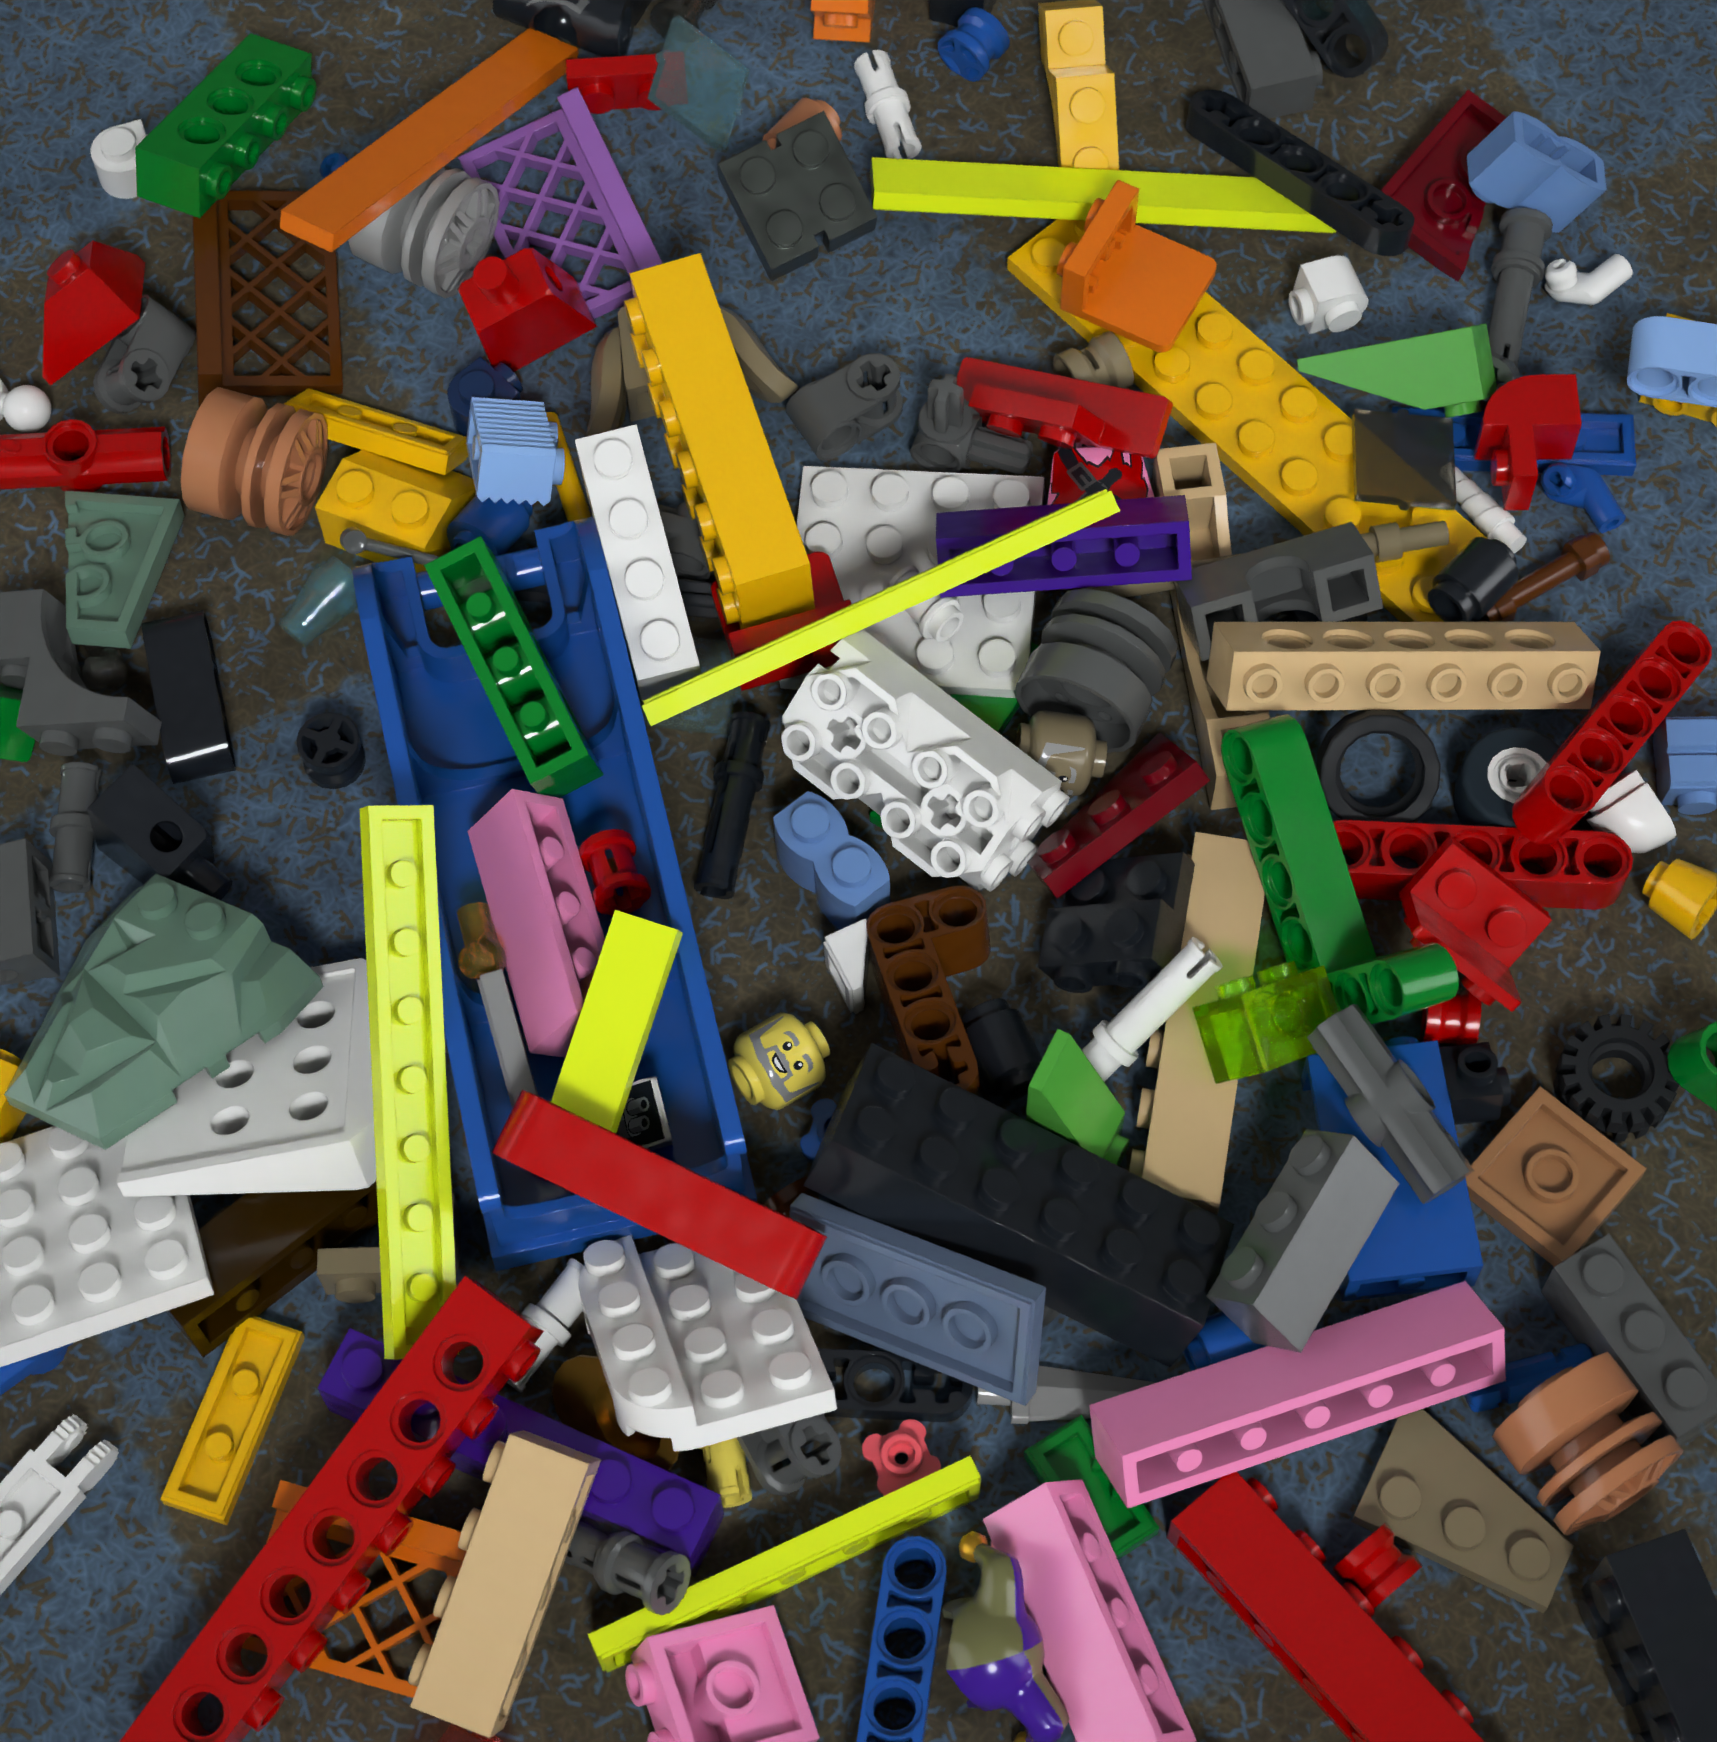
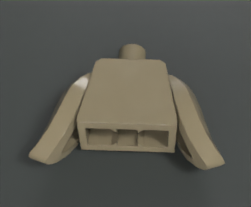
M719 305L749 392L756 398L770 403H781L793 396L799 390V387L778 367L746 321L734 311ZM625 306L617 311L619 327L606 332L596 347L591 368V414L585 437L622 428L626 414V397L631 422L656 416L647 388L649 380L645 368L640 369L630 338L632 330Z

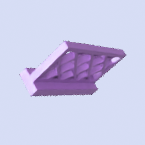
M577 87L557 96L562 107L561 109L458 158L464 171L472 178H480L477 170L497 160L513 163L503 185L489 182L497 189L500 202L494 237L504 259L524 248H529L530 245L553 250L550 260L560 268L567 254L590 260L581 283H578V286L593 319H596L623 306L624 300L634 298L631 280L611 290L594 287L604 264L624 269L630 277L629 273L663 263ZM560 131L564 141L555 160L532 155L538 141ZM571 156H572V158H573V160H574L576 166H575V165L568 164V162H569ZM526 167L549 173L539 194L516 189ZM562 176L585 183L576 204L552 198ZM592 200L597 209L589 208ZM510 201L533 207L523 229L501 223V219ZM546 210L570 216L560 238L536 232ZM582 220L605 225L606 228L597 248L573 242ZM509 239L517 241L514 249ZM613 244L618 254L609 252Z

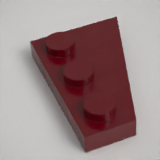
M1469 89L1380 190L1409 209L1415 218L1408 247L1457 282H1459L1464 273L1470 256L1469 252L1475 234L1479 229L1486 202L1478 198L1469 185L1467 155L1507 118Z

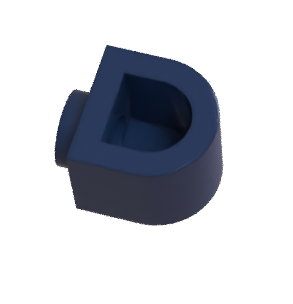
M480 356L459 372L450 382L447 391L454 426L462 436L467 437L472 397L521 400L520 392L523 391L521 382L506 364L500 362L493 368Z

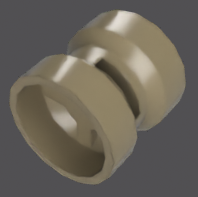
M1110 331L1093 337L1089 341L1088 347L1082 350L1069 348L1053 357L1055 375L1124 389L1130 387L1134 381L1132 365L1126 350L1120 340Z

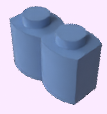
M1512 112L1467 155L1469 185L1478 198L1486 203H1495L1505 208H1531L1541 211L1551 218L1553 223L1552 232L1555 233L1561 232L1607 190L1604 161L1596 153L1576 140L1559 137L1547 125L1522 112Z
M807 791L773 817L775 849L781 867L795 883L816 893V898L822 912L838 929H843L863 919L868 920L870 914L878 907L890 903V876L884 861L867 843L848 835V829L843 817L829 801L813 792Z

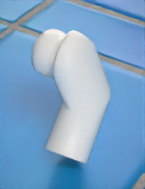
M1619 254L1612 255L1590 273L1577 272L1574 262L1558 259L1551 262L1545 269L1544 276L1547 281L1545 289L1549 296L1558 302L1595 305L1630 279L1633 272L1629 262Z

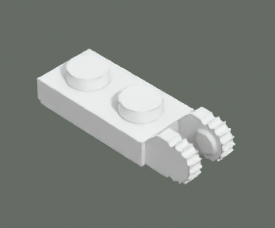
M73 1414L71 1417L68 1416L67 1419L63 1420L56 1430L52 1431L35 1451L30 1449L0 1483V1595L86 1498L84 1493L98 1483L118 1458L119 1449L104 1439L103 1442L100 1441L97 1445H94L66 1477L54 1468L63 1462L87 1433V1423L77 1415Z

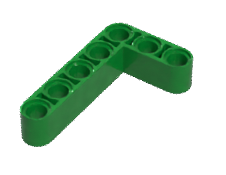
M1289 714L1279 715L1228 730L1221 742L1223 764L1300 1006L1311 1028L1315 1030L1317 1026L1332 1015L1352 1004H1357L1369 1022L1375 1024L1396 1019L1454 998L1459 987L1457 967L1452 956L1440 944L1428 943L1376 957L1304 731L1297 720Z

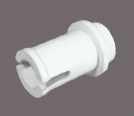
M911 565L904 567L892 577L888 587L919 574V570ZM940 594L905 610L919 624V632L924 638H934L938 642H944L951 638L959 630L964 620V615L960 612L959 601L955 597L940 598Z

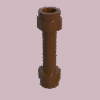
M1589 532L1584 536L1579 535L1566 542L1561 556L1519 579L1478 622H1512L1519 607L1575 575L1580 581H1584L1598 573L1600 568L1610 562V554L1605 542L1594 532Z

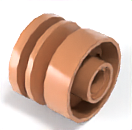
M220 387L214 389L206 396L197 410L183 453L180 481L182 499L187 508L228 520H234L242 513L248 526L263 529L268 526L271 532L287 536L295 535L309 517L319 494L326 468L328 430L323 415L299 409L296 412L293 406L281 403L275 404L268 410L262 398Z
M1608 1352L1594 1356L1576 1367H1568L1537 1386L1519 1402L1518 1409L1496 1429L1492 1436L1521 1475L1533 1473L1550 1464L1553 1466L1556 1473L1545 1483L1537 1495V1499L1542 1506L1548 1507L1572 1494L1575 1496L1558 1512L1553 1520L1564 1535H1571L1590 1524L1601 1521L1605 1522L1633 1505L1658 1484L1662 1474L1684 1452L1676 1439L1671 1435L1658 1439L1642 1448L1641 1445L1659 1428L1662 1421L1654 1412L1641 1415L1626 1423L1621 1420L1619 1415L1632 1402L1638 1393V1389Z

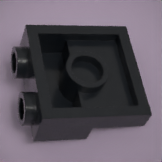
M1184 852L1108 859L1066 892L1062 908L1048 909L1038 968L1049 976L1058 988L1073 993H1086L1091 991L1094 986L1119 985L1131 989L1144 988L1181 951L1195 863Z

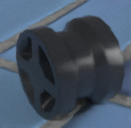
M327 712L315 715L300 728L296 740L300 758L303 760L305 773L313 783L322 788L338 789L346 787L358 779L364 770L366 758L364 748L360 742L358 729L351 719L342 714ZM337 752L343 754L341 757L326 761L329 755H334Z

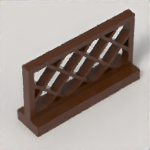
M229 190L227 195L221 200L218 199L201 218L192 216L199 407L206 396L217 387L251 396L298 395L308 388L329 395L343 394L336 250L329 252L280 229L281 210L306 191ZM228 210L254 211L264 221L251 232L245 234L228 220ZM274 229L294 243L278 259L258 244ZM229 238H230L233 242L236 243V244H235L234 246H232L230 249H229ZM246 253L266 267L264 271L249 283L230 269V266ZM305 253L324 266V270L309 283L288 268ZM276 277H279L297 292L280 308L260 292ZM324 286L326 297L319 292ZM231 287L237 291L233 297H231ZM248 301L269 316L251 332L232 318V314ZM307 301L327 315V318L311 332L291 317ZM279 325L300 341L282 357L262 342ZM326 335H328V346L321 341ZM233 336L240 341L234 347ZM250 350L271 365L260 376H234V364ZM309 350H312L329 364L330 375H304L293 364Z

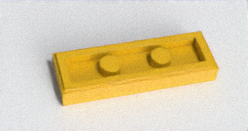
M310 388L284 403L285 405L293 406L296 412L299 409L322 414L327 424L329 440L441 475H447L466 461L468 457L465 436Z
M256 1316L253 1318L249 1317L235 1328V1331L229 1336L160 1500L164 1505L224 1525L228 1524L304 1342L305 1336L302 1331Z

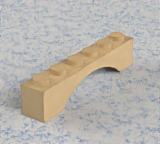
M1216 443L1159 449L1158 455L1154 458L1151 487L1154 497L1185 495L1190 527L1191 562L1232 555L1227 498ZM1176 589L1170 590L1203 771L1210 779V782L1206 784L1210 809L1237 807L1221 754L1223 736L1230 729L1269 719V711H1226L1207 681L1209 660L1202 661L1183 627Z

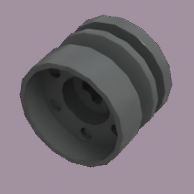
M1087 588L1071 590L1058 599L1052 611V620L1045 625L1042 631L1041 645L1031 653L1016 684L1015 697L1022 710L1030 718L1035 713L1043 710L1089 717L1094 722L1096 728V740L1107 741V753L1126 751L1138 739L1151 711L1152 696L1161 690L1164 684L1165 673L1171 669L1176 658L1178 645L1171 631L1154 614L1135 602L1106 591Z

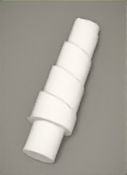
M1448 465L1440 471L1438 479L1448 489L1449 494L1461 505L1460 508L1473 520V524L1488 539H1497L1503 542L1513 553L1518 552L1524 546L1527 538L1514 525V517L1507 510H1504V507H1501L1458 467Z

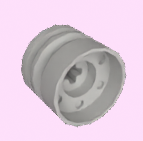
M443 167L348 240L351 253L360 260L390 274L403 272L406 280L416 286H424L427 290L442 298L455 296L459 293L458 287L460 284L473 276L475 266L485 258L491 245L499 213L500 202L497 189L485 180L478 177H470L463 170L458 168L445 170V167Z

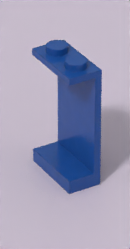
M1398 1037L1385 1041L1384 1043L1397 1061L1399 1059L1404 1061L1423 1083L1436 1106L1433 1113L1459 1147L1438 1040L1418 1043V1040L1413 1037ZM1317 1052L1314 1055H1307L1301 1075V1084L1303 1091L1311 1090L1318 1130L1354 1135L1400 1183L1339 1286L1342 1302L1436 1291L1466 1281L1470 1287L1474 1286L1484 1265L1466 1178L1429 1203L1423 1204L1384 1147L1376 1146L1358 1126L1345 1104L1344 1099L1347 1097V1094L1336 1078L1330 1073L1322 1058Z

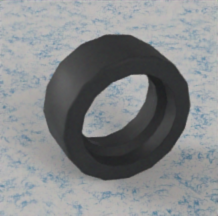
M1359 710L1345 715L1327 731L1317 752L1316 770L1327 804L1341 820L1413 823L1429 809L1439 789L1441 764L1432 740L1411 717L1395 710ZM1372 733L1389 734L1402 740L1411 750L1415 761V778L1408 792L1398 801L1385 806H1367L1354 800L1344 789L1340 778L1341 761L1347 748L1357 739Z

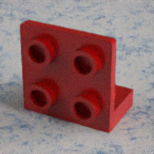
M1449 836L1399 892L1406 914L1403 921L1414 936L1410 943L1413 947L1428 943H1438L1446 948L1452 956L1457 970L1464 975L1461 983L1473 996L1488 1006H1491L1497 1000L1513 1012L1522 1001L1509 968L1548 926L1552 919L1548 911L1453 837Z

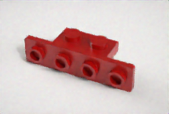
M965 357L962 360L957 375V385L964 389V399L969 402L968 406L980 414L983 420L982 423H986L987 428L1000 434L1017 438L1021 437L1023 431L1038 434L1040 440L1068 449H1072L1075 442L1153 459L1158 455L1173 407L1172 401L1164 396Z

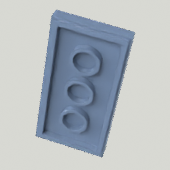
M801 1193L790 1205V1218L827 1236L797 1299L804 1318L1021 1405H1027L1036 1393L1046 1295L1045 1286L804 1193Z

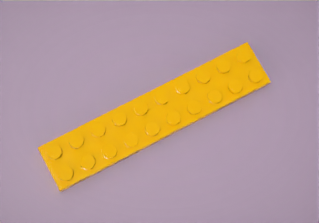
M1057 219L1007 257V270L1089 342L1093 337L1109 330L1060 309L1062 277L1057 275V267L1063 251L1071 241L1079 243L1085 233V221ZM1207 292L1204 293L1173 347L1167 352H1156L1112 332L1120 340L1130 359L1134 375L1133 383L1144 393L1164 396L1172 401L1173 407L1170 416L1201 444L1216 443L1219 460L1304 536L1349 522H1353L1359 533L1364 534L1369 533L1370 526L1396 522L1399 528L1445 521L1449 531L1448 545L1403 552L1401 559L1375 562L1383 607L1400 622H1444L1437 616L1428 602V592L1433 588L1432 581L1434 577L1473 538L1487 537Z

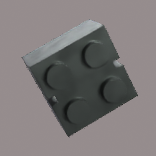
M824 111L776 134V148L773 150L770 149L767 141L764 140L718 163V178L771 281L818 259L819 245L815 237L824 233L823 244L827 252L830 253L875 230L877 215Z

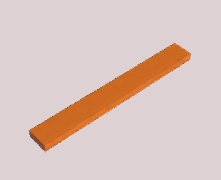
M528 28L281 210L280 229L322 249L333 252L566 74V59H577L579 48L538 30L535 31Z

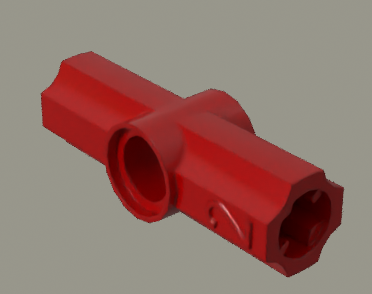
M69 419L53 425L47 433L0 435V490L60 487L63 491L93 493L101 488L103 484L168 481V476H171V454L166 427L93 430L89 424L81 420ZM82 456V457H80V458L77 459V460L70 461L71 459H73V458H75V457Z

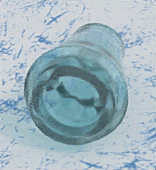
M331 556L323 566L316 563L288 613L278 623L280 627L300 645L307 648L315 638L356 610L358 606L352 570L334 556Z

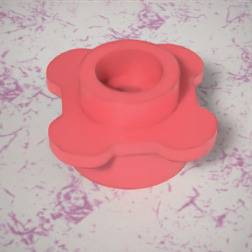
M904 1420L898 1430L883 1436L876 1433L871 1434L863 1442V1457L873 1463L878 1477L877 1489L883 1496L941 1469L940 1460L930 1454L924 1441L926 1428L917 1420ZM898 1453H905L908 1456V1461L905 1464H898L895 1461V1456Z

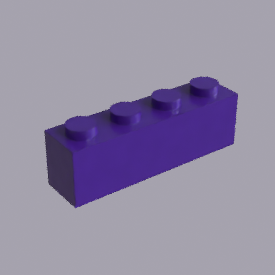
M1185 495L1116 500L1120 512L940 594V598L1192 580L1190 527ZM1072 503L936 513L938 564Z

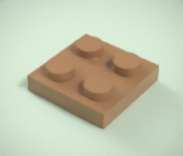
M1540 1086L1471 1164L1474 1171L1466 1177L1470 1200L1555 1267L1582 1249L1640 1181L1647 1168Z

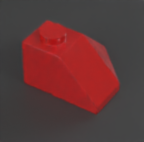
M92 240L77 253L72 249L64 252L51 264L47 271L48 282L44 301L42 378L50 385L54 384L140 318L146 263L138 255Z

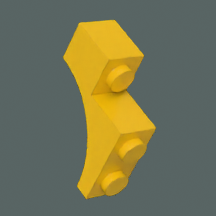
M1097 0L1038 3L1041 61L1045 68L1052 103L1058 167L1119 170L1114 72L1105 62L1103 6Z

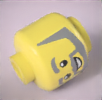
M781 1012L737 1037L733 1046L734 1057L729 1059L728 1066L736 1086L750 1104L756 1105L761 1102L767 1108L779 1110L822 1085L826 1076L823 1059L830 1055V1049L823 1033L815 1023L810 1021L803 1024L792 1014Z

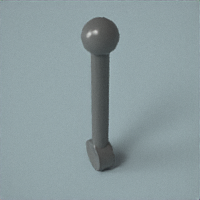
M356 527L346 528L340 536L342 547L351 554H358L363 550H368L398 559L412 556L413 562L421 565L439 558V556L367 538Z

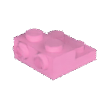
M774 1605L648 1636L631 1654L633 1664H629L626 1668V1685L629 1696L637 1707L647 1705L655 1730L649 1733L647 1742H817L820 1739Z

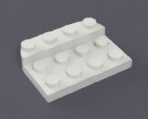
M628 1235L615 1241L601 1240L595 1242L584 1251L585 1265L579 1275L578 1288L587 1332L591 1334L613 1399L617 1422L621 1430L628 1437L638 1431L653 1437L671 1438L673 1451H685L837 1410L834 1387L797 1299L773 1290L678 1243L668 1244L659 1249L638 1254L632 1236Z

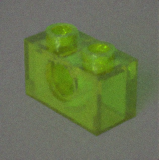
M1294 960L1257 971L1259 984L1256 985L1253 975L1216 985L1214 988L1217 999L1192 1007L1216 1084L1264 1073L1317 1053L1307 1036L1325 1020L1338 1013L1324 965L1299 972Z

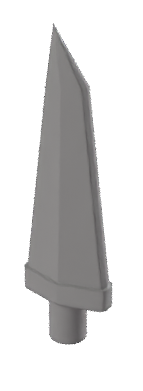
M1039 1365L1036 1393L1026 1406L979 1387L976 1390V1403L1010 1406L1011 1424L1073 1420L1080 1415L1084 1419H1091L1089 1405L1157 1382Z

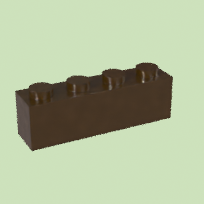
M374 1182L369 1188L358 1190L246 1193L233 1204L221 1208L211 1217L207 1224L199 1229L215 1295L165 1312L204 1358L229 1339L235 1328L249 1317L253 1318L260 1315L317 1271L318 1249L346 1248L378 1224L377 1182Z

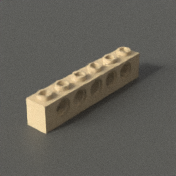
M1214 622L1207 681L1226 711L1591 709L1601 651L1575 622Z

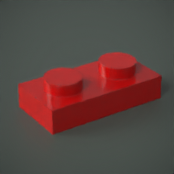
M680 52L566 59L568 91L578 87L589 112L592 114H604L612 109L644 108L657 111L668 106L685 105Z

